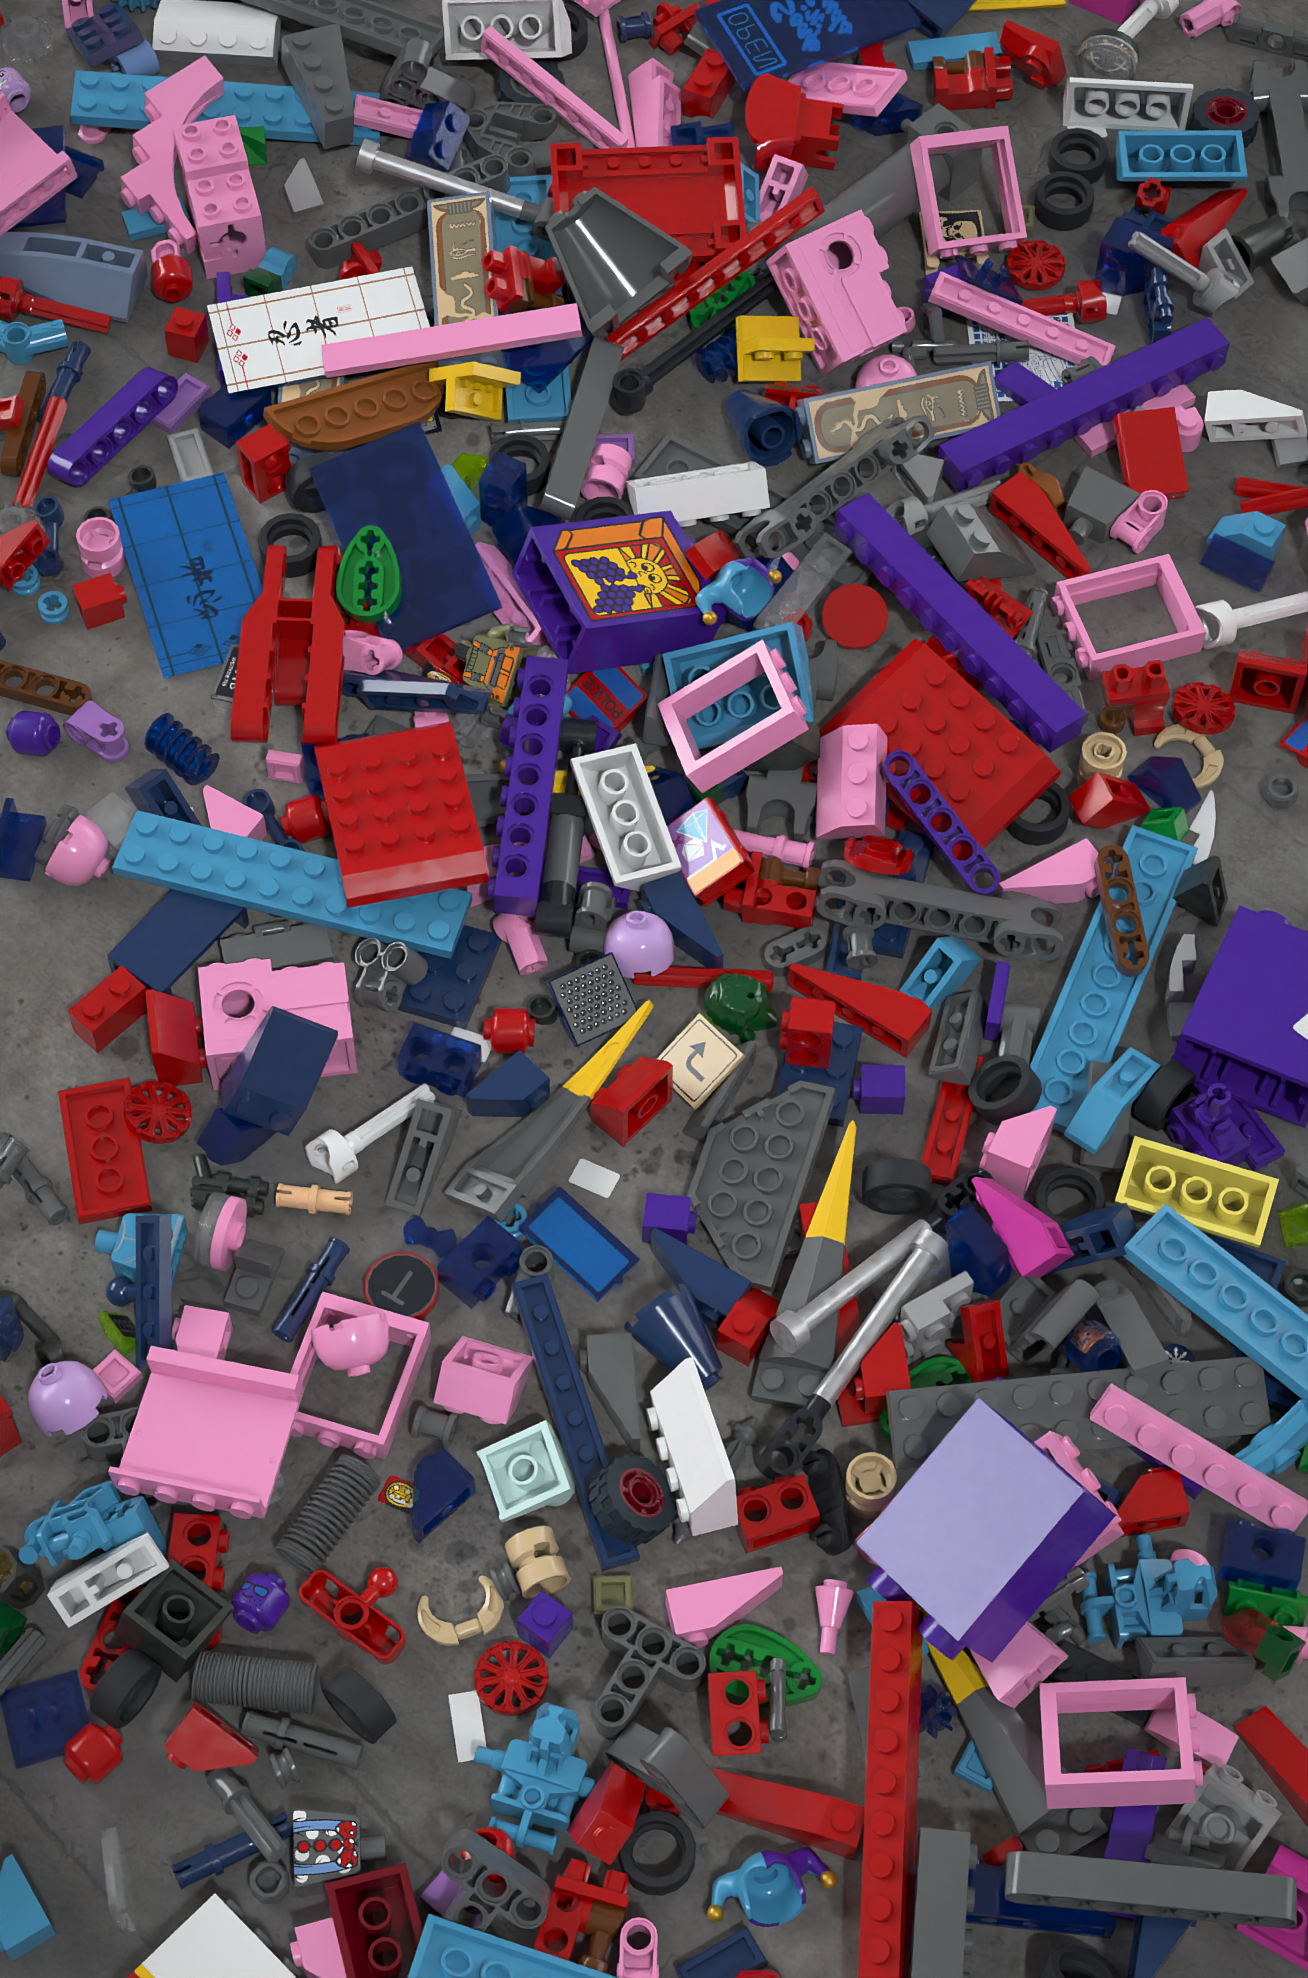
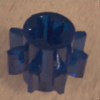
M927 1685L926 1692L921 1693L920 1733L927 1727L928 1734L934 1739H937L938 1731L944 1729L952 1731L953 1728L950 1724L952 1716L959 1714V1710L954 1706L947 1705L951 1701L952 1695L946 1690L937 1696L936 1689L931 1685ZM932 1706L937 1710L933 1717L928 1713Z

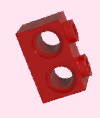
M268 424L236 441L242 483L259 504L287 490L285 475L293 465L288 454L291 447L283 433L278 434Z
M792 997L790 1011L783 1010L779 1050H786L785 1064L829 1069L836 1002Z
M804 1474L795 1477L789 1475L783 1478H776L771 1482V1485L759 1489L747 1487L736 1493L738 1525H735L745 1554L815 1531L819 1526L820 1513ZM787 1499H794L801 1506L791 1510L785 1508L782 1502ZM751 1511H757L762 1513L765 1518L759 1522H753L748 1520L745 1515Z
M174 1513L167 1562L173 1559L191 1574L194 1572L205 1573L206 1575L201 1581L216 1593L224 1589L225 1567H220L221 1554L228 1553L230 1544V1531L224 1529L221 1516ZM199 1535L210 1536L209 1541L204 1545L196 1546L192 1544L193 1539Z
M757 1670L708 1673L713 1756L761 1754V1744H769L768 1719L760 1720L759 1703H767L765 1678L757 1679ZM740 1680L748 1686L749 1697L744 1703L735 1704L727 1698L726 1688L730 1682ZM738 1721L747 1723L752 1730L751 1740L744 1745H737L729 1738L730 1726Z

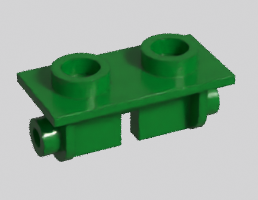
M1237 1578L1236 1582L1230 1580L1228 1582L1226 1594L1228 1599L1223 1616L1266 1625L1303 1627L1308 1612V1596L1301 1595V1591L1272 1587L1270 1594L1264 1592V1585L1243 1581L1240 1578Z

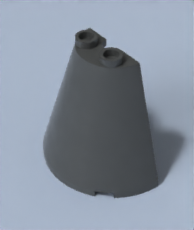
M594 187L589 192L585 190L579 193L573 199L572 204L574 207L570 211L563 213L560 210L554 213L548 219L545 229L588 330L594 337L603 338L608 334L606 330L612 329L615 331L675 286L673 283L674 276L677 272L680 275L685 273L691 263L693 253L688 247Z

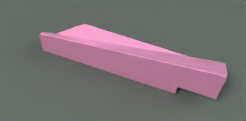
M653 57L628 75L636 147L680 146L682 90L672 83L674 73Z
M477 542L475 550L480 554L479 573H473V586L503 625L516 623L521 627H530V633L526 632L525 641L540 645L537 656L557 658L512 575L514 567L495 546Z

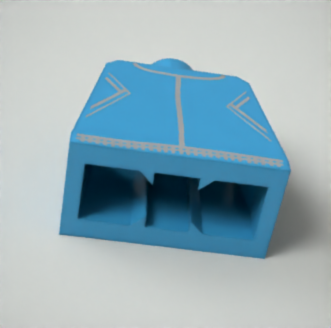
M128 1213L123 1216L118 1233L104 1230L98 1231L95 1239V1252L111 1254L114 1274L118 1277H126L136 1283V1216L171 1215V1228L173 1231L171 1241V1266L173 1269L171 1289L173 1288L189 1232L184 1215Z

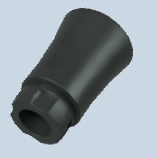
M1275 215L1230 236L1251 274L1261 263L1290 242L1294 234L1291 222L1285 216Z

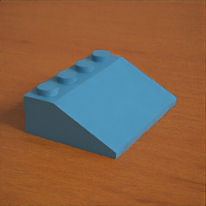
M788 622L662 654L670 694L676 693L763 640L771 651L776 648L782 655L786 663V667L782 668V670L791 676L797 687V690L793 692L794 697L797 695L806 708L807 714L803 717L806 721L815 723L809 659L802 626L794 622ZM764 672L688 718L687 723L698 749L703 750L723 745L782 708L767 674Z

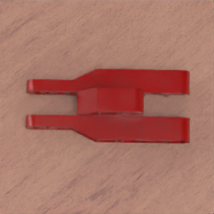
M268 545L263 592L242 619L231 714L232 742H268L273 691L276 706H302L303 739L300 741L301 744L323 745L337 742L345 664L343 636H346V632L344 630L345 622L334 602L337 572L336 547H318L313 599L284 598L287 570L286 546Z

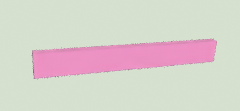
M577 303L321 346L326 378L582 337Z

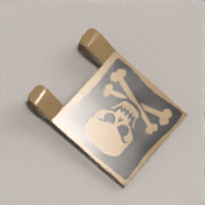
M981 210L938 211L943 241L985 236ZM919 212L925 259V275L938 271L940 255L929 256L922 213ZM969 251L959 252V256L955 257L974 258L975 268L988 274L990 262L988 253L972 256Z

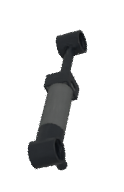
M563 717L560 750L570 752L564 794L553 793L549 831L534 935L567 939L571 937L587 808L583 797L578 795L579 786L573 773L570 759L583 756L585 753H595L598 720Z

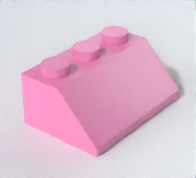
M878 724L842 726L820 737L816 806L817 840L847 839L853 836L855 838H862V836L867 835L885 837L886 779L884 777V761L887 757V735Z

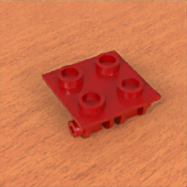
M983 576L977 580L971 578L964 587L968 591L967 593L1012 639L1033 615V611Z

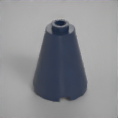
M745 389L735 391L727 399L725 405L726 413L747 458L766 467L777 465L793 454L791 449L796 442L799 444L802 438V424L799 416L792 408Z
M681 1283L678 1285L681 1292L674 1295L669 1289L635 1314L639 1321L634 1326L627 1321L624 1329L627 1333L630 1332L632 1338L671 1372L685 1359L693 1357L704 1391H706L721 1380L718 1373L723 1367L692 1293L686 1283Z

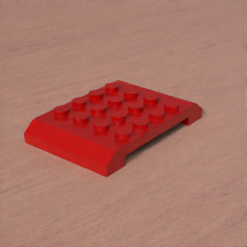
M738 137L707 138L706 145L582 149L581 143L550 144L554 213L560 210L563 213L570 211L574 207L572 201L579 193L585 190L589 192L592 188L596 187L688 247L693 253L691 263L709 262L746 235Z
M916 638L819 730L820 737L842 726L878 724L887 735V755L895 750H903L912 755L983 850L1061 776L1060 770L1039 747L932 649ZM895 761L890 765L889 770L895 776H903L907 774L909 767L903 761ZM886 781V797L928 837ZM920 788L914 790L910 798L916 804H924L928 802L930 795L925 789ZM938 816L931 822L933 829L937 832H946L951 828L950 820L943 816ZM959 844L952 850L954 857L961 861L967 860L972 856L971 848L965 844Z
M451 722L314 746L348 908L489 882L485 853Z

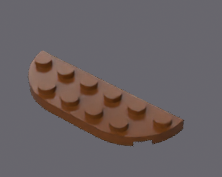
M437 360L411 364L265 407L263 417L278 434L283 433L287 440L306 448L331 452L381 439L423 424L434 415L441 404L445 384L429 382V369L439 367Z

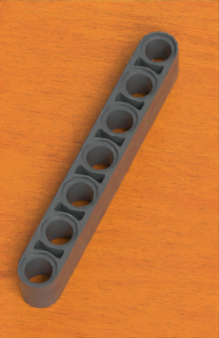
M498 154L485 156L447 173L502 193L508 192L511 185L507 160ZM418 185L317 228L311 233L309 238L314 262L322 269L334 268L350 259L352 255L351 245L354 242H361L366 251L376 250L429 227L427 200L453 196Z
M593 337L538 510L570 521L581 491L624 347L601 338Z
M1016 1851L1006 1855L1005 1899L1014 1903L1272 1928H1289L1297 1925V1880L1288 1876Z

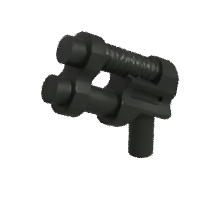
M198 1155L193 1158L197 1176L192 1177V1188H190V1195L193 1197L191 1199L192 1208L199 1211H207V1209L222 1211L231 1191L247 1194L245 1199L247 1218L263 1215L265 1201L258 1199L260 1196L267 1197L269 1182L262 1181V1177L253 1175L250 1179L237 1178L232 1176V1172L225 1171L217 1176H212L206 1155Z

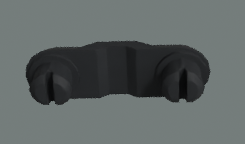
M829 1450L809 1451L802 1461V1465H804L803 1472L809 1475L812 1496L820 1513L819 1526L815 1531L816 1545L822 1548L826 1554L836 1556L848 1550L853 1542L845 1486L842 1483L840 1466Z

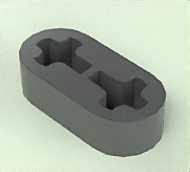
M808 926L767 945L764 952L765 970L772 971L774 976L782 977L788 975L789 967L792 963L808 966L819 961L826 953L827 938L825 933L817 927ZM809 940L812 944L817 943V948L813 949L810 945L804 946L805 941ZM778 954L781 958L786 957V962L781 963L779 959L773 961L774 955Z

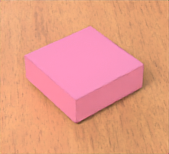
M268 749L266 765L269 779L302 784L305 775L302 755Z
M116 1349L93 1369L94 1373L106 1387L107 1397L115 1404L143 1378L142 1372Z

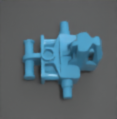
M112 1481L84 1489L68 1505H65L63 1500L56 1501L47 1516H42L30 1523L24 1535L26 1545L19 1551V1559L25 1564H33L39 1556L47 1557L50 1565L54 1567L60 1564L64 1556L66 1560H77L85 1557L97 1548L108 1552L149 1533L166 1560L167 1555L164 1536L144 1497L138 1496L123 1502L117 1492L118 1489L115 1488ZM154 1577L142 1583L141 1585H145L148 1582L152 1581Z
M1150 1535L1137 1536L1138 1553L1136 1556L1138 1563L1136 1568L1115 1569L1114 1563H1107L1103 1574L1106 1596L1098 1597L1095 1581L1097 1580L1096 1573H1084L1089 1580V1586L1081 1591L1083 1602L1080 1604L1081 1615L1086 1617L1087 1641L1089 1643H1100L1107 1640L1101 1617H1110L1115 1649L1122 1648L1124 1642L1136 1641L1137 1638L1181 1637L1183 1633L1182 1621L1205 1619L1212 1609L1217 1597L1213 1567L1206 1564L1196 1566L1188 1558L1178 1560L1172 1566L1168 1559L1156 1558V1552L1153 1551Z
M546 1702L537 1709V1715L528 1732L529 1742L514 1739L510 1741L507 1752L478 1746L474 1761L488 1765L491 1769L501 1772L502 1779L497 1793L492 1794L490 1799L491 1809L521 1819L519 1826L497 1819V1816L493 1815L488 1827L503 1830L511 1838V1841L515 1842V1846L524 1849L527 1845L549 1852V1855L553 1856L559 1836H550L532 1830L533 1824L568 1833L567 1828L570 1825V1814L573 1805L579 1803L580 1797L588 1798L596 1786L597 1780L587 1777L588 1766L585 1760L573 1756L580 1736L579 1721L576 1713L571 1709Z

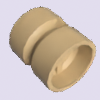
M1106 732L1094 733L1087 737L1083 742L1076 774L1079 786H1082L1097 772L1121 778L1127 751L1125 744L1119 737Z
M868 1452L856 1456L850 1462L844 1486L848 1510L855 1516L863 1519L878 1518L885 1504L894 1495L897 1474L893 1463L887 1457L876 1452Z
M537 1526L517 1533L505 1543V1550L511 1566L514 1569H519L516 1573V1579L522 1596L525 1599H534L541 1590L551 1595L564 1588L570 1582L571 1577L564 1559L561 1556H556L559 1552V1546L551 1527Z

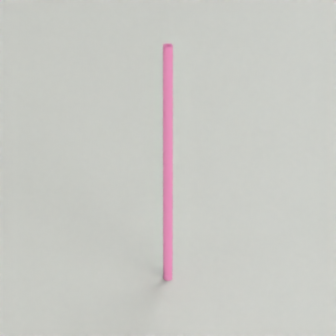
M608 9L598 15L620 132L629 138L627 148L636 146Z

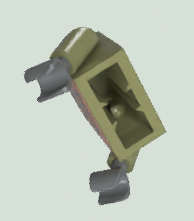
M508 623L492 627L487 634H477L474 637L473 643L462 640L457 645L455 651L456 658L466 662L463 673L464 681L473 687L491 690L492 692L485 715H481V722L485 726L500 729L499 718L500 716L505 717L507 714V710L502 709L501 706L510 707L515 697L521 698L522 689H517L519 668L525 669L527 655L537 656L540 647L539 644L525 641L526 632L530 633V627H521L516 623Z

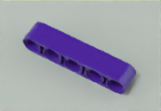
M145 367L139 371L52 453L47 467L50 475L77 487L84 485L174 400L178 393L179 385L177 379L151 367Z
M895 750L889 753L884 761V777L970 893L992 896L997 891L1000 881V874L995 865L912 755L903 750ZM895 761H903L908 765L909 771L906 775L895 776L889 770L890 765ZM922 788L929 792L930 799L927 803L916 804L910 798L911 793L916 789ZM943 816L950 820L951 828L946 832H937L933 829L931 822L934 818ZM959 844H965L971 848L972 856L967 860H958L952 853L953 848ZM980 872L989 873L993 878V884L987 889H981L975 885L973 881L974 876Z

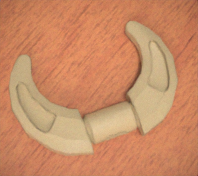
M1178 723L1166 727L1159 733L1154 742V748L1158 750L1165 743L1176 740L1187 742L1188 744L1194 743L1204 756V766L1202 772L1197 777L1184 781V787L1198 789L1211 785L1219 778L1223 768L1224 758L1221 750H1216L1205 737L1206 735L1192 732Z
M486 1576L479 1577V1583L486 1592V1601L482 1609L477 1613L478 1619H471L457 1624L455 1627H453L452 1623L438 1620L433 1616L429 1609L428 1597L426 1595L422 1596L418 1604L417 1615L419 1626L426 1637L440 1645L454 1646L459 1645L458 1640L480 1634L482 1631L484 1636L493 1631L500 1623L504 1611L503 1600L494 1582Z

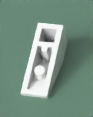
M1243 390L1208 392L1204 422L1210 443L1307 437L1303 411Z
M146 1533L85 1562L57 1579L47 1596L69 1628L166 1570L170 1565L150 1534Z

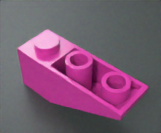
M975 1177L971 1180L977 1190L975 1195L979 1204L988 1211L993 1221L992 1228L995 1235L1004 1242L1010 1253L1009 1261L1011 1266L1022 1277L1040 1278L1074 1255L1056 1221L994 1179Z

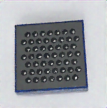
M612 952L546 981L574 1047H578L623 1026L638 1010Z

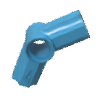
M62 319L29 327L21 322L8 324L0 320V352L5 353L7 359L13 364L24 365L29 363L37 353L69 346Z
M1299 1400L1277 1423H1273L1260 1431L1251 1440L1249 1446L1234 1455V1457L1266 1476L1271 1473L1277 1475L1290 1467L1300 1457L1301 1453L1299 1450L1308 1442V1400Z

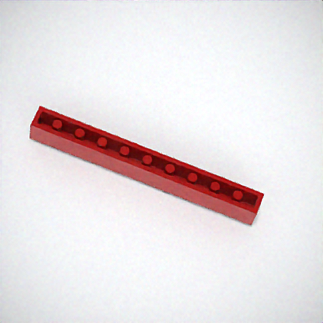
M913 1601L873 1602L858 1978H909L914 1906L923 1636L916 1628L923 1621L924 1613Z

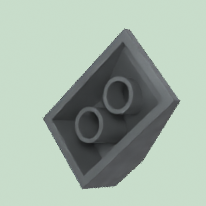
M970 503L943 505L926 532L957 582L969 581L971 578L977 580L981 576L986 579L1034 575L1037 571L1007 524Z

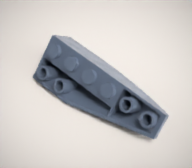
M4 232L0 236V278L9 276L20 279L24 283V291L30 294L112 316L111 320L128 323L148 278L143 250L86 238L50 233Z

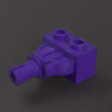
M1221 1083L1212 1084L1208 1090L1202 1091L1171 1109L1167 1130L1171 1139L1176 1144H1181L1185 1151L1233 1166H1237L1245 1161L1251 1144L1229 1117L1232 1115V1110L1228 1106L1231 1093L1230 1091L1226 1092L1227 1087Z

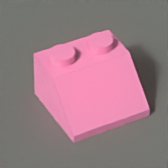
M1048 1106L1002 1121L997 1133L990 1132L982 1149L984 1155L979 1168L988 1171L995 1181L1023 1199L1049 1144L1057 1108Z
M462 1336L442 1361L433 1403L444 1406V1409L452 1413L462 1414L466 1412L479 1416L482 1421L489 1424H507L516 1411L534 1358L533 1356Z

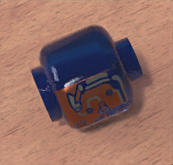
M1086 1320L1076 1325L1067 1336L1065 1352L1069 1360L1082 1372L1113 1370L1120 1362L1121 1341L1103 1323L1096 1320Z

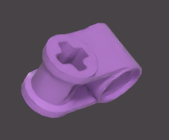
M88 700L63 724L66 733L72 740L81 746H85L105 761H121L129 753L128 741L123 737L125 733L123 723L104 711L93 701Z

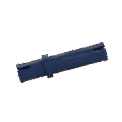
M73 341L66 358L59 363L57 377L45 399L43 407L36 417L39 424H41L49 398L52 396L62 397L67 402L75 383L80 381L83 372H81L83 365L91 352L90 347L86 343Z
M330 1237L328 1244L317 1261L310 1263L306 1270L308 1275L276 1325L273 1326L272 1333L285 1342H293V1338L312 1311L326 1286H331L335 1281V1272L345 1256L350 1252L348 1245L337 1238Z
M285 1812L268 1820L283 1840L294 1837L290 1821H287L288 1817ZM244 1831L213 1846L212 1843L205 1845L204 1851L177 1864H172L171 1868L176 1880H178L180 1889L183 1890L185 1887L214 1873L216 1876L223 1874L224 1868L260 1852V1850Z

